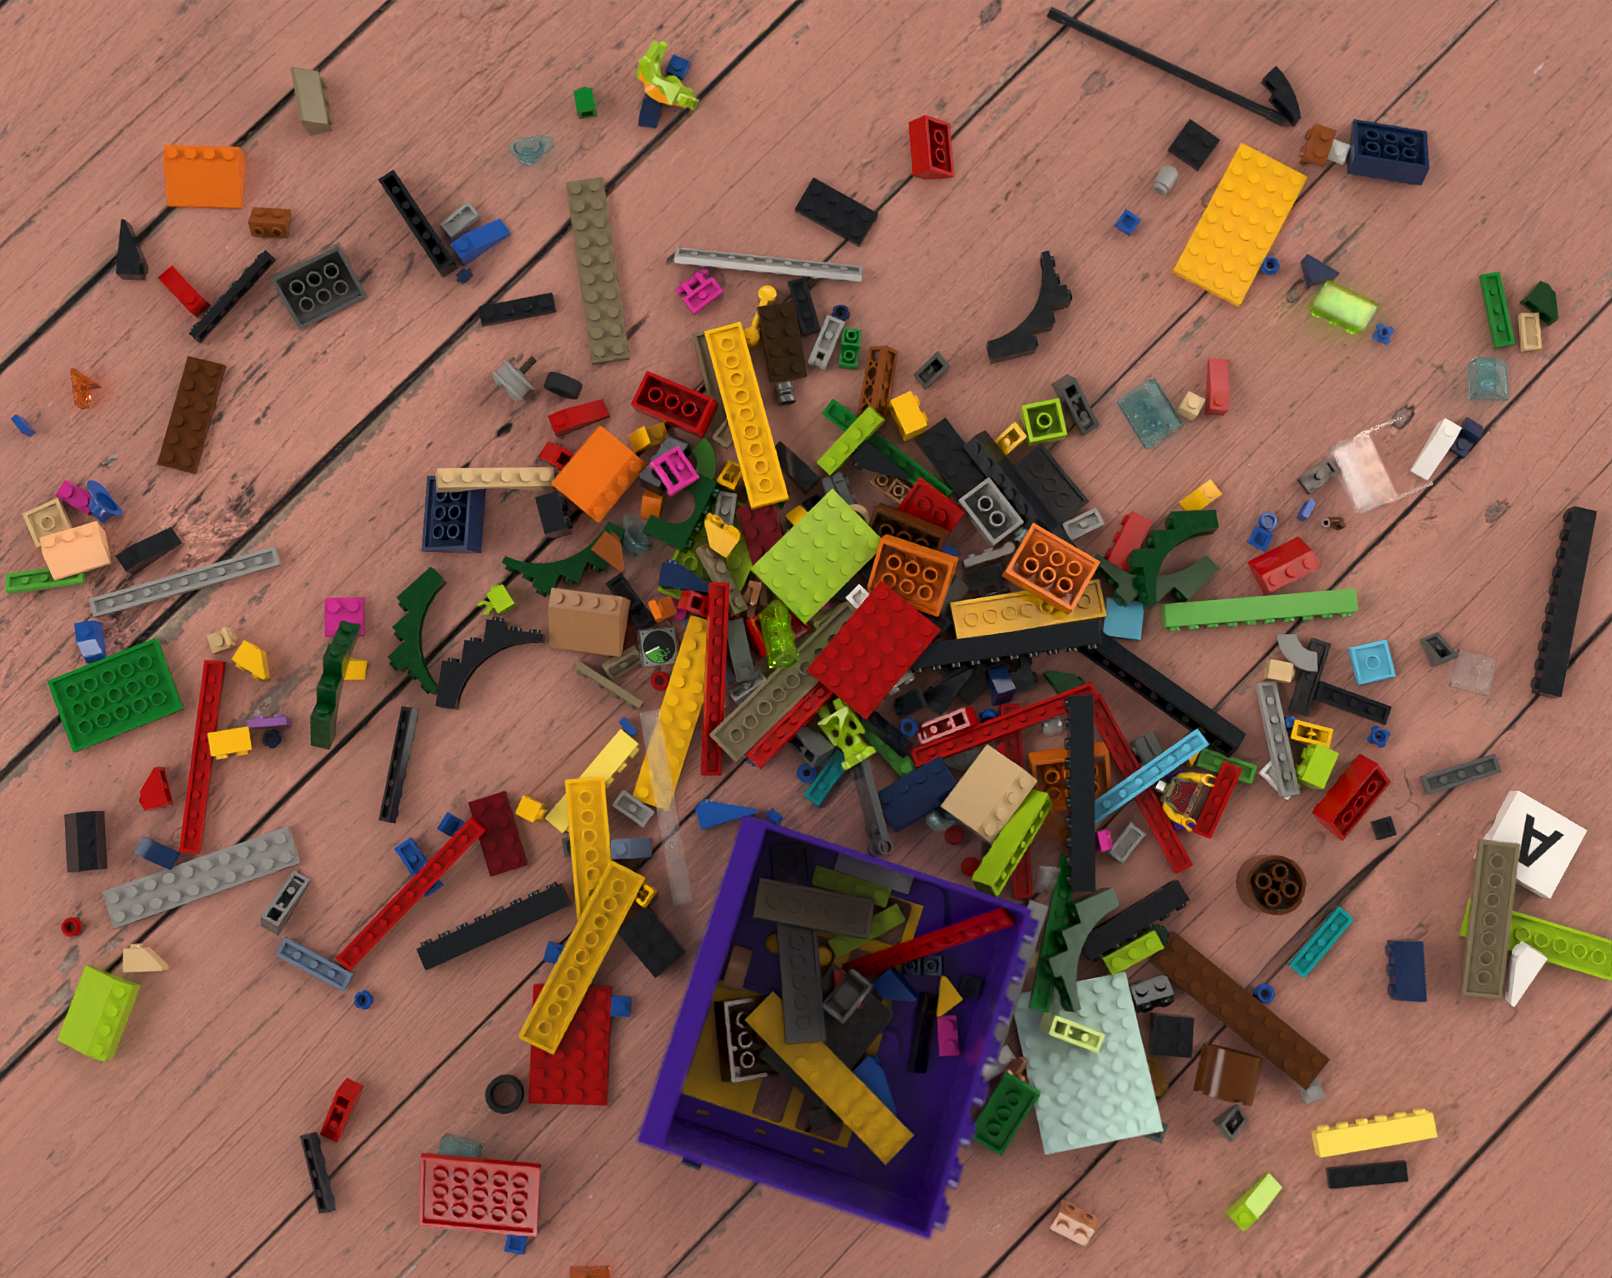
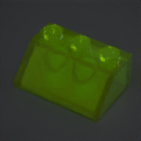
M1326 280L1316 291L1308 311L1312 312V315L1315 317H1323L1329 320V323L1332 325H1340L1346 328V331L1349 333L1360 334L1369 323L1379 304Z
M773 600L759 614L769 668H791L798 662L799 658L794 642L795 634L791 627V615L785 604L779 600Z

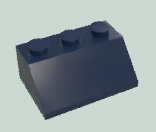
M1412 939L1387 940L1385 953L1388 956L1389 964L1386 966V972L1390 980V984L1387 987L1388 995L1396 1001L1427 1002L1423 941Z

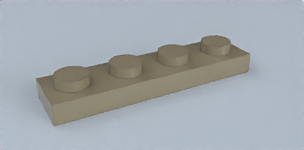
M709 543L698 547L695 551L712 582L730 583L728 609L730 616L733 617L747 611L749 608L720 554L711 549Z
M578 661L574 666L578 669L577 674L585 679L588 676L594 679V685L601 689L605 686L611 690L609 694L619 700L622 697L627 700L625 704L635 710L638 707L641 709L645 702L582 662Z

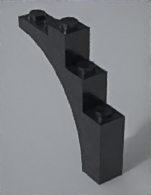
M1044 251L1040 255L1042 279L1035 307L1027 318L1014 330L1002 337L987 342L986 349L990 364L1034 354L1036 347H1038L1037 337L1033 335L1051 331L1054 326L1053 324H1055L1054 314L1050 312L1069 307L1072 301L1071 290H1067L1066 284L1059 286L1060 277L1058 273L1055 274L1054 270L1056 266L1054 256L1050 255L1049 251Z
M492 617V620L487 619L484 642H482L481 638L470 637V640H464L461 663H459L460 659L448 658V661L442 660L435 706L458 710L461 696L468 681L487 659L502 650L516 645L545 643V635L541 634V630L529 629V632H523L522 628L510 627V630H508L509 624L504 622V618Z

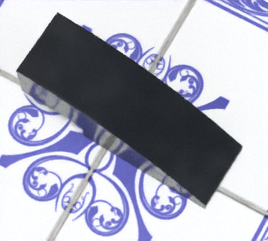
M1275 66L1265 75L1261 83L1272 94L1268 101L1280 113L1286 115V120L1294 127L1301 119L1299 104L1285 75Z
M621 573L605 583L614 596H621L631 600L628 616L639 631H646L657 623Z

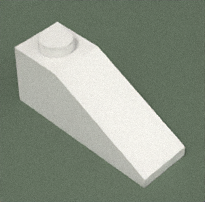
M1446 418L1437 423L1410 471L1428 480L1454 443L1462 428Z
M1523 941L1513 948L1512 955L1510 956L1505 999L1513 1007L1518 1003L1548 959L1541 952Z

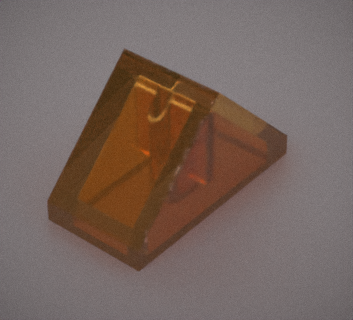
M570 1266V1278H610V1266Z

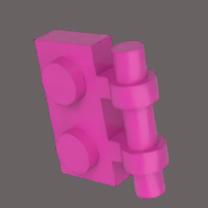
M706 268L696 271L693 277L686 282L683 281L675 289L678 296L684 292L687 294L682 300L693 315L724 293L713 277L707 281L704 279L709 274ZM699 282L701 285L692 291L691 287Z

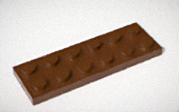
M187 357L157 462L159 466L192 474L197 473L225 374V365L195 357Z

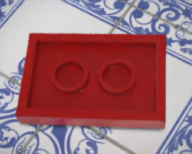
M921 477L898 507L899 510L947 529L950 533L966 512Z

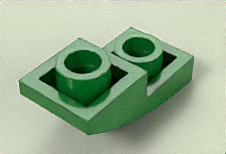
M843 327L838 368L857 370L861 329Z

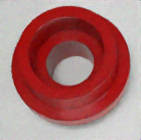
M664 672L653 674L651 677L652 687L657 691L667 689L670 681L669 676ZM659 678L664 679V683L662 685L657 684V680Z
M75 917L65 919L61 927L62 932L68 937L77 936L82 930L81 921ZM72 923L75 925L74 930L70 929Z

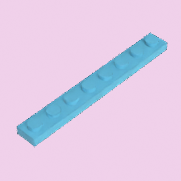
M1198 728L1095 800V824L1208 746L1209 743Z

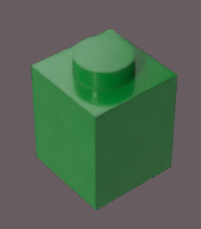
M581 87L573 91L579 119L596 117L597 110L592 88Z

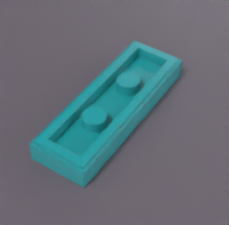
M837 749L803 795L818 807L845 771L841 765L845 761V756L841 751Z

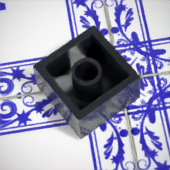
M556 491L535 497L544 534L549 540L571 535V529L574 526L571 517L566 513L569 507L564 496H561Z
M1151 1012L1148 1052L1152 1055L1192 1058L1194 1018L1186 1015Z

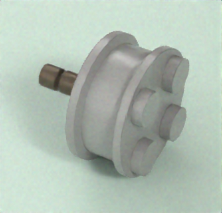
M533 356L519 369L504 359V364L497 371H492L494 381L501 388L505 386L508 395L514 401L519 399L522 402L524 400L523 396L530 389H535L524 375L537 362Z

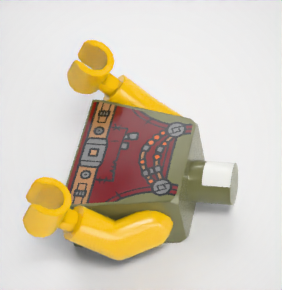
M1179 773L1176 777H1171L1168 783L1159 779L1154 786L1155 790L1163 793L1160 802L1163 803V809L1169 819L1183 825L1189 832L1192 829L1188 827V824L1194 823L1196 825L1191 816L1205 785L1209 787L1214 786L1208 783L1209 778L1216 779L1211 774Z

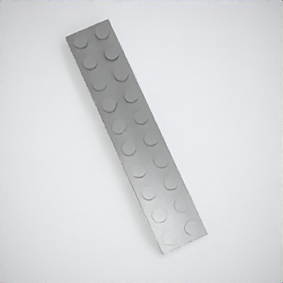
M287 826L174 866L172 871L165 869L103 891L102 893L113 928L116 929L300 864L301 861L290 827Z

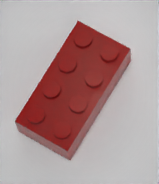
M646 371L630 404L640 413L703 439L719 406L714 398L649 371Z

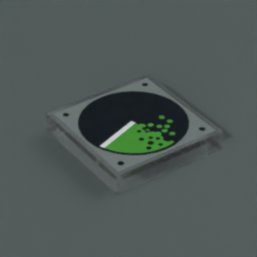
M675 626L636 631L641 669L675 665L678 656Z

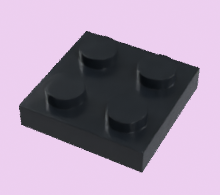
M1189 119L1167 151L1196 171H1199L1220 142V139Z

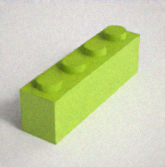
M868 407L817 463L830 476L836 474L854 455L863 442L868 440L886 420L873 407Z

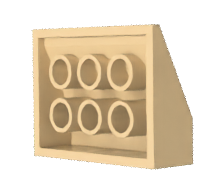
M986 744L940 807L984 842L992 843L1038 780Z

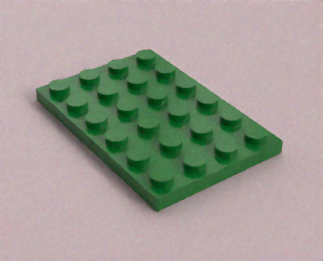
M158 638L151 639L47 681L72 751L75 753L184 710Z

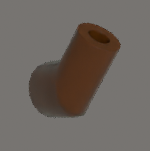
M1327 517L1321 521L1323 527L1327 528L1335 525L1338 531L1346 527L1344 519L1341 517Z

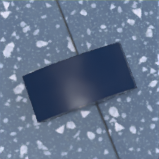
M646 92L640 110L638 126L657 128L661 118L663 103L654 100Z
M143 836L134 854L172 871L180 852Z
M926 955L903 963L901 975L943 976L944 956Z

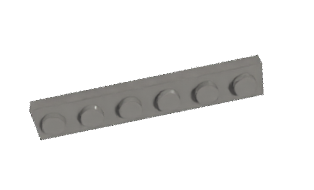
M1276 681L1257 683L1255 688L1279 798L1299 795V785Z

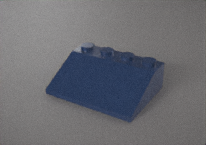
M1353 119L1349 142L1351 146L1347 157L1348 174L1411 185H1422L1429 170L1427 131Z
M427 476L422 551L463 554L481 553L486 489L436 493V476Z

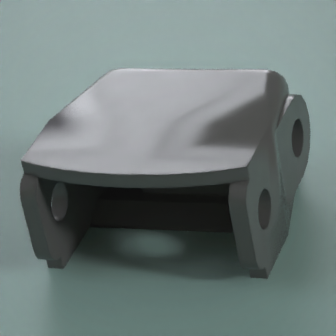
M851 969L825 999L822 1007L843 1024L868 994L873 985L855 970Z

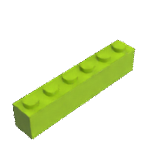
M1031 789L1002 828L999 836L992 843L991 849L984 856L981 865L974 872L971 879L977 891L998 897L1053 807L1048 793Z

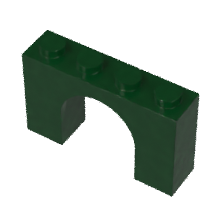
M697 473L699 480L682 489L694 497L695 508L692 515L682 523L673 524L651 514L643 529L647 536L685 554L693 548L694 539L697 533L701 532L704 525L703 521L707 514L711 513V505L721 491V486L716 481ZM671 474L669 479L671 480L673 485H676L678 481L676 480L674 475Z

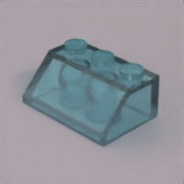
M1155 378L1143 382L1116 401L1145 449L1152 447L1184 427Z

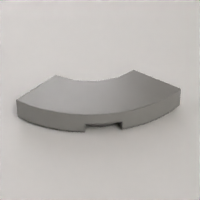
M1277 634L1279 647L1289 662L1294 663V666L1308 672H1318L1317 652L1309 651L1302 647L1297 634Z
M976 748L943 759L946 766L952 769L967 771L980 754V751Z

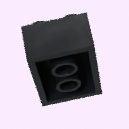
M650 906L618 932V935L655 978L687 951Z

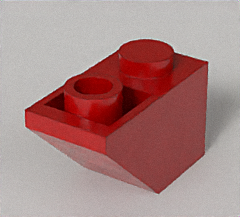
M548 441L538 458L561 471L574 454Z

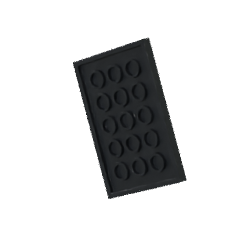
M835 963L821 978L823 1003L834 989L832 970H839L842 974H847ZM869 992L864 997L865 1003L862 1004V1008L855 1009L843 1024L823 1008L826 1041H823V1043L849 1070L852 1069L895 1015ZM769 1044L759 1054L761 1059L817 1107L820 1108L824 1104V1101Z

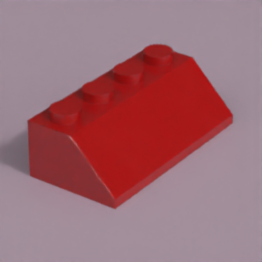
M1359 754L1311 813L1318 822L1343 841L1390 784V780L1378 763Z

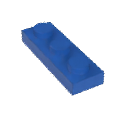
M412 837L394 848L413 877L428 862ZM440 879L425 893L426 897L444 886Z

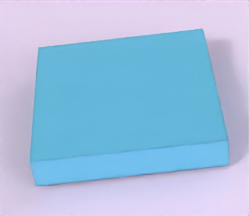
M1107 597L1105 602L1107 616L1103 618L1102 632L1109 637L1140 641L1144 615L1143 605L1138 601H1132L1126 607L1123 605L1119 606L1113 598Z
M1387 640L1348 648L1357 685L1396 677Z

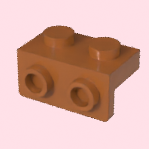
M1315 123L1312 129H1308L1304 140H1307L1306 145L1302 146L1299 152V157H1301L1299 164L1303 165L1306 161L1324 167L1337 130Z
M253 207L248 220L251 235L253 237L288 239V225L292 216L291 210Z

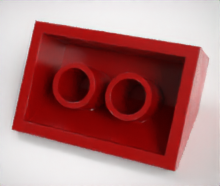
M927 115L908 122L913 176L924 180L953 178L954 168L950 123Z
M1299 537L1247 562L1264 595L1321 568L1314 552Z

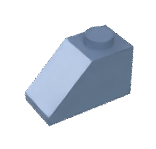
M652 838L611 840V859L652 857Z

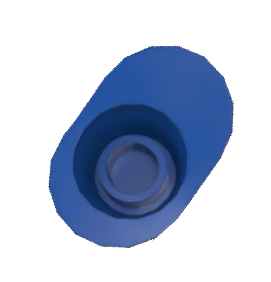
M93 480L88 481L87 488L92 496L88 505L91 513L101 523H105L114 515H122L121 508L115 503L109 492L100 483Z

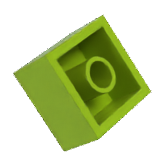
M1059 398L1021 406L1019 412L1024 433L1027 435V447L1060 441L1066 438L1067 431Z
M1318 743L1303 747L1299 756L1301 757L1299 765H1295L1298 783L1312 790L1324 789L1339 753Z

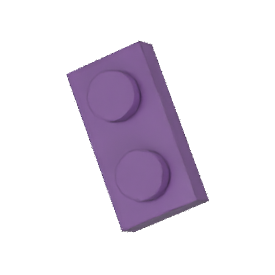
M274 714L273 718H266L265 715L254 716V720H248V728L252 729L292 726V718L285 717V714Z

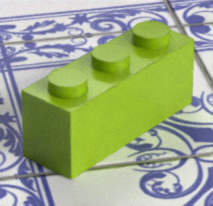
M1149 929L1122 944L1116 950L1107 952L1101 958V961L1108 974L1114 976L1164 947L1155 930Z

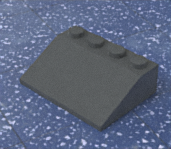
M340 243L326 248L272 275L270 278L299 330L367 297Z

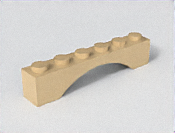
M554 467L437 468L435 473L436 493L493 488L552 491L554 488L550 484L554 480Z

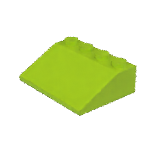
M86 965L57 1040L86 1056L103 1062L112 1060L141 984Z

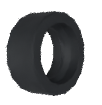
M549 372L544 388L565 398L578 399L582 384L567 375Z
M499 1075L486 1088V1103L490 1109L500 1114H507L516 1110L524 1098V1087L521 1081L512 1075ZM503 1082L510 1083L516 1090L514 1102L507 1106L499 1105L493 1096L495 1087Z

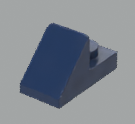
M1468 417L1461 424L1460 427L1462 429L1449 451L1462 459L1466 457L1474 442L1481 438L1483 426Z

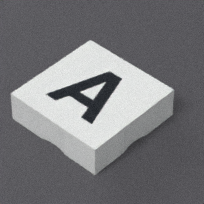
M1509 791L1496 815L1492 828L1483 839L1519 843L1520 850L1516 883L1540 897L1551 898L1587 830L1524 793Z

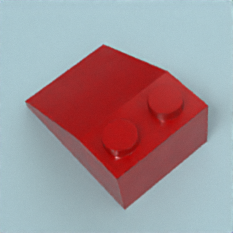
M783 602L750 618L744 623L747 639L759 660L813 630L808 622L803 624Z

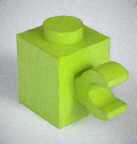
M496 584L489 589L490 592L486 595L490 602L480 601L477 604L479 608L487 605V610L482 613L484 616L489 615L493 610H496L499 615H503L517 606L503 584Z

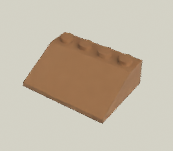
M551 588L548 605L549 647L621 657L631 600L621 596Z

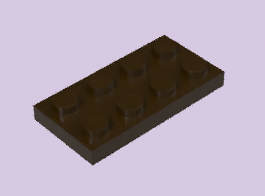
M795 303L758 306L756 309L769 382L806 378L807 371Z

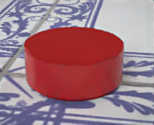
M951 825L945 830L944 837L948 843L956 845L962 842L964 832L961 827Z
M967 857L961 862V870L967 876H973L980 866V862L974 857Z

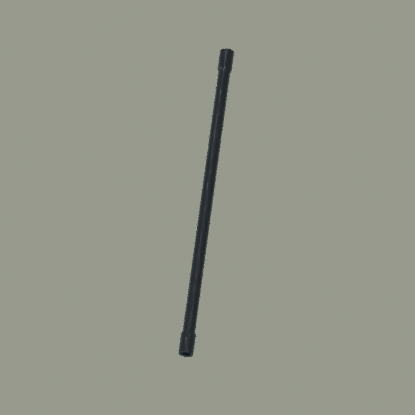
M1051 7L1047 14V18L1067 25L1263 116L1277 125L1282 126L1287 118L1286 115L1264 107L1068 16L1056 8Z

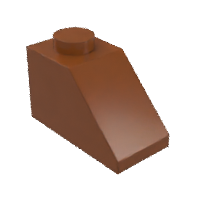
M605 531L591 550L624 575L626 571L623 546L619 542L621 538L613 532L609 534Z

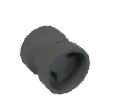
M783 382L774 386L775 392L778 394L777 402L779 406L790 405L796 402V397L793 394V382Z

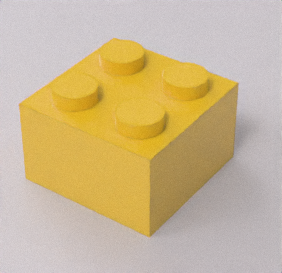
M911 391L890 400L888 408L904 443L922 435L926 431L928 423L925 412L921 413L918 407L920 406L918 397L916 395L913 396Z
M248 726L207 733L211 757L215 756L216 760L228 758L230 753H235L236 756L247 755L248 750H252Z

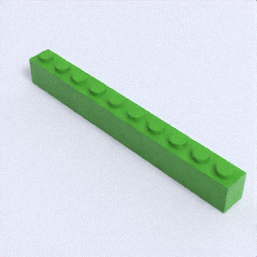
M1356 588L1172 603L1161 606L1163 629H1169V632L1181 631L1180 628L1188 627V630H1198L1200 626L1206 625L1207 629L1219 628V624H1226V627L1238 626V623L1245 622L1246 626L1256 625L1257 621H1264V624L1276 623V620L1283 619V622H1293L1295 618L1309 621L1314 620L1315 616H1321V619H1331L1333 615H1340V618L1352 617V613L1358 611Z

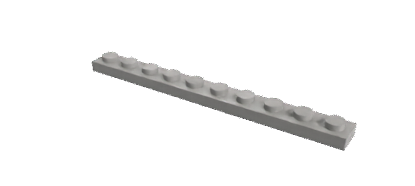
M677 247L674 256V263H680L681 265L692 264L700 267L731 268L738 271L751 270L757 273L770 272L776 275L790 274L795 277L810 276L814 279L829 278L830 280L839 279L849 282H861L863 266L681 247Z
M274 546L90 598L89 602L93 617L98 618L281 566L277 547Z

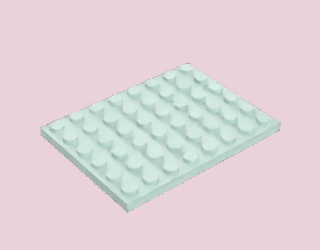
M1126 972L1117 973L1114 976L1106 975L1078 981L1077 994L1081 1010L1077 1012H1067L1060 1004L1059 992L1054 986L1049 1013L1105 1034L1099 1053L1038 1031L1044 1012L1028 1008L1031 991L1020 993L1014 1017L1023 1057L1028 1061L1026 1070L1029 1084L1041 1092L1034 1106L1045 1155L1163 1131Z

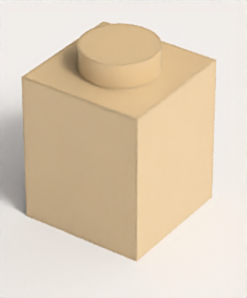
M1188 391L1184 395L1176 413L1193 421L1198 416L1206 399Z
M1273 659L1267 660L1263 680L1284 684L1290 683L1295 676L1294 663Z

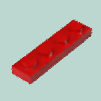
M1223 760L1213 782L1214 786L1210 788L1195 821L1196 825L1194 824V828H1192V832L1211 839L1242 768Z

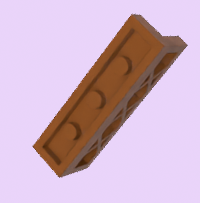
M869 346L857 414L858 418L869 406L873 407L885 420L887 419L898 357L897 350L889 346ZM880 351L879 358L875 361V352ZM876 369V376L871 379V373ZM873 388V394L868 397V391Z

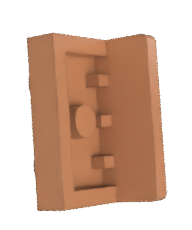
M1062 1200L1058 1212L1050 1223L1049 1229L1086 1246L1096 1231L1097 1217Z

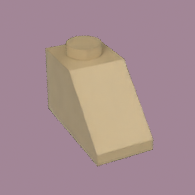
M143 943L130 944V948L123 949V973L169 970V965L150 947H143Z

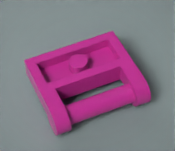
M679 446L649 463L651 469L656 471L668 489L667 493L670 497L699 480L698 474ZM664 462L678 481L676 485H673L661 467V464Z

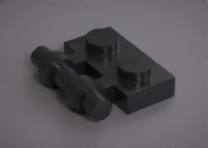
M1001 562L964 574L970 593L978 591L979 596L972 599L1011 593L1009 586L1001 588L1000 583L1007 581V579L1002 577L1004 570ZM994 585L995 591L985 594L984 588Z

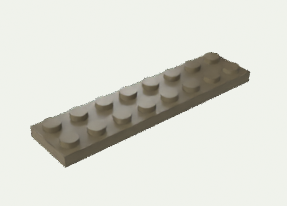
M1478 839L1460 994L1502 999L1520 850L1519 843Z

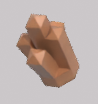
M749 581L748 588L743 596L747 605L750 601L747 613L748 620L755 616L759 599L760 606L763 608L767 606L768 587L764 583Z
M1026 1058L1011 1059L997 1080L996 1086L1005 1072L1025 1082V1077L1027 1076L1025 1067L1028 1064Z

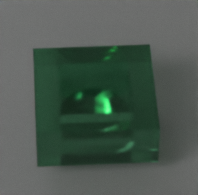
M1156 923L1150 928L1155 930L1162 945L1169 942L1167 939L1169 934L1164 926Z

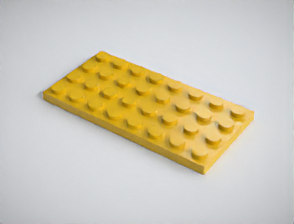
M1241 143L1172 273L1239 307L1300 193L1307 176Z

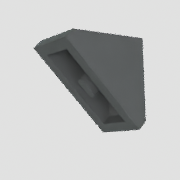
M938 351L914 376L923 388L927 389L948 373L950 365Z
M1438 632L1420 639L1431 667L1458 658V654Z
M1235 1104L1212 1122L1223 1138L1232 1142L1248 1122V1119L1238 1104Z

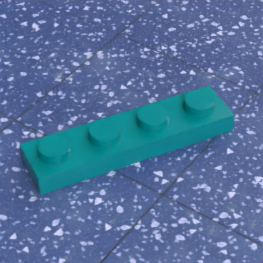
M1337 906L1287 965L1299 976L1305 978L1354 919L1340 906Z

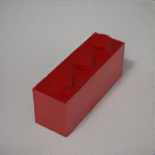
M1133 511L1129 515L1125 514L1121 521L1123 527L1120 532L1117 531L1112 541L1115 543L1112 549L1108 548L1104 556L1107 559L1106 561L1128 572L1129 568L1126 565V558L1133 549L1140 548L1153 521Z

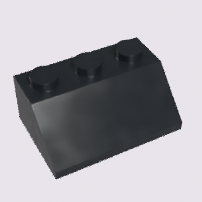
M104 811L65 814L67 873L107 869Z

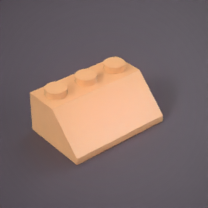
M97 521L40 538L42 554L54 580L112 564L106 531Z

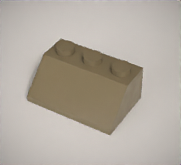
M297 67L290 68L300 122L310 135L332 131L331 124H334L331 112L329 113L328 111L330 100L328 95H325V89H327L325 78L321 77L318 71Z

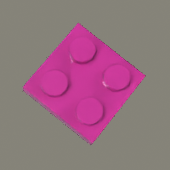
M325 598V636L335 637L341 621L361 625L358 636H365V598Z

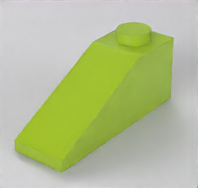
M1267 1172L1224 1212L1244 1232L1260 1217L1282 1187Z

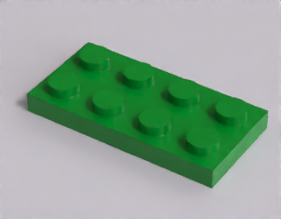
M1005 1072L974 1122L976 1127L973 1140L1002 1156L1041 1092Z

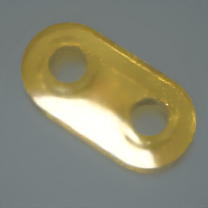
M1148 1056L1146 1057L1147 1063L1152 1065L1149 1070L1152 1085L1156 1081L1160 1083L1158 1088L1153 1086L1154 1094L1161 1096L1166 1093L1168 1083L1158 1061Z

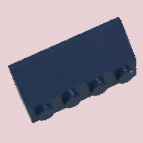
M938 756L877 793L882 812L894 831L898 832L939 808L957 783L942 757Z

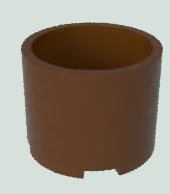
M1258 855L1250 858L1241 866L1236 879L1237 892L1242 902L1256 912L1270 915H1285L1298 908L1302 903L1307 886L1305 875L1300 866L1293 860L1278 855ZM1272 881L1277 883L1274 885L1275 888L1270 887L1272 885Z
M1203 1043L1193 1090L1197 1092L1198 1090L1203 1091V1095L1231 1103L1243 1101L1242 1105L1253 1106L1263 1058L1236 1049Z

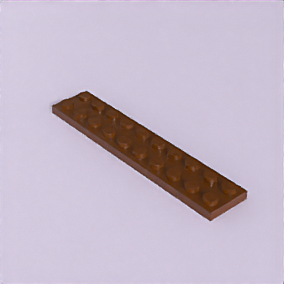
M1173 931L1164 942V948L1157 951L1149 962L1300 1087L1307 1090L1330 1059Z

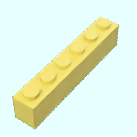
M620 729L579 778L604 776L605 787L608 788L615 780L612 777L617 772L621 773L627 766L625 762L628 758H634L639 752L638 747L640 744ZM566 794L545 817L561 833L569 832Z
M1425 1108L1414 1109L1413 1113L1408 1114L1406 1112H1395L1394 1116L1390 1117L1378 1115L1373 1120L1360 1118L1355 1120L1356 1123L1350 1124L1348 1122H1338L1333 1127L1320 1125L1317 1126L1316 1130H1311L1315 1154L1321 1158L1437 1137L1433 1113L1425 1110Z

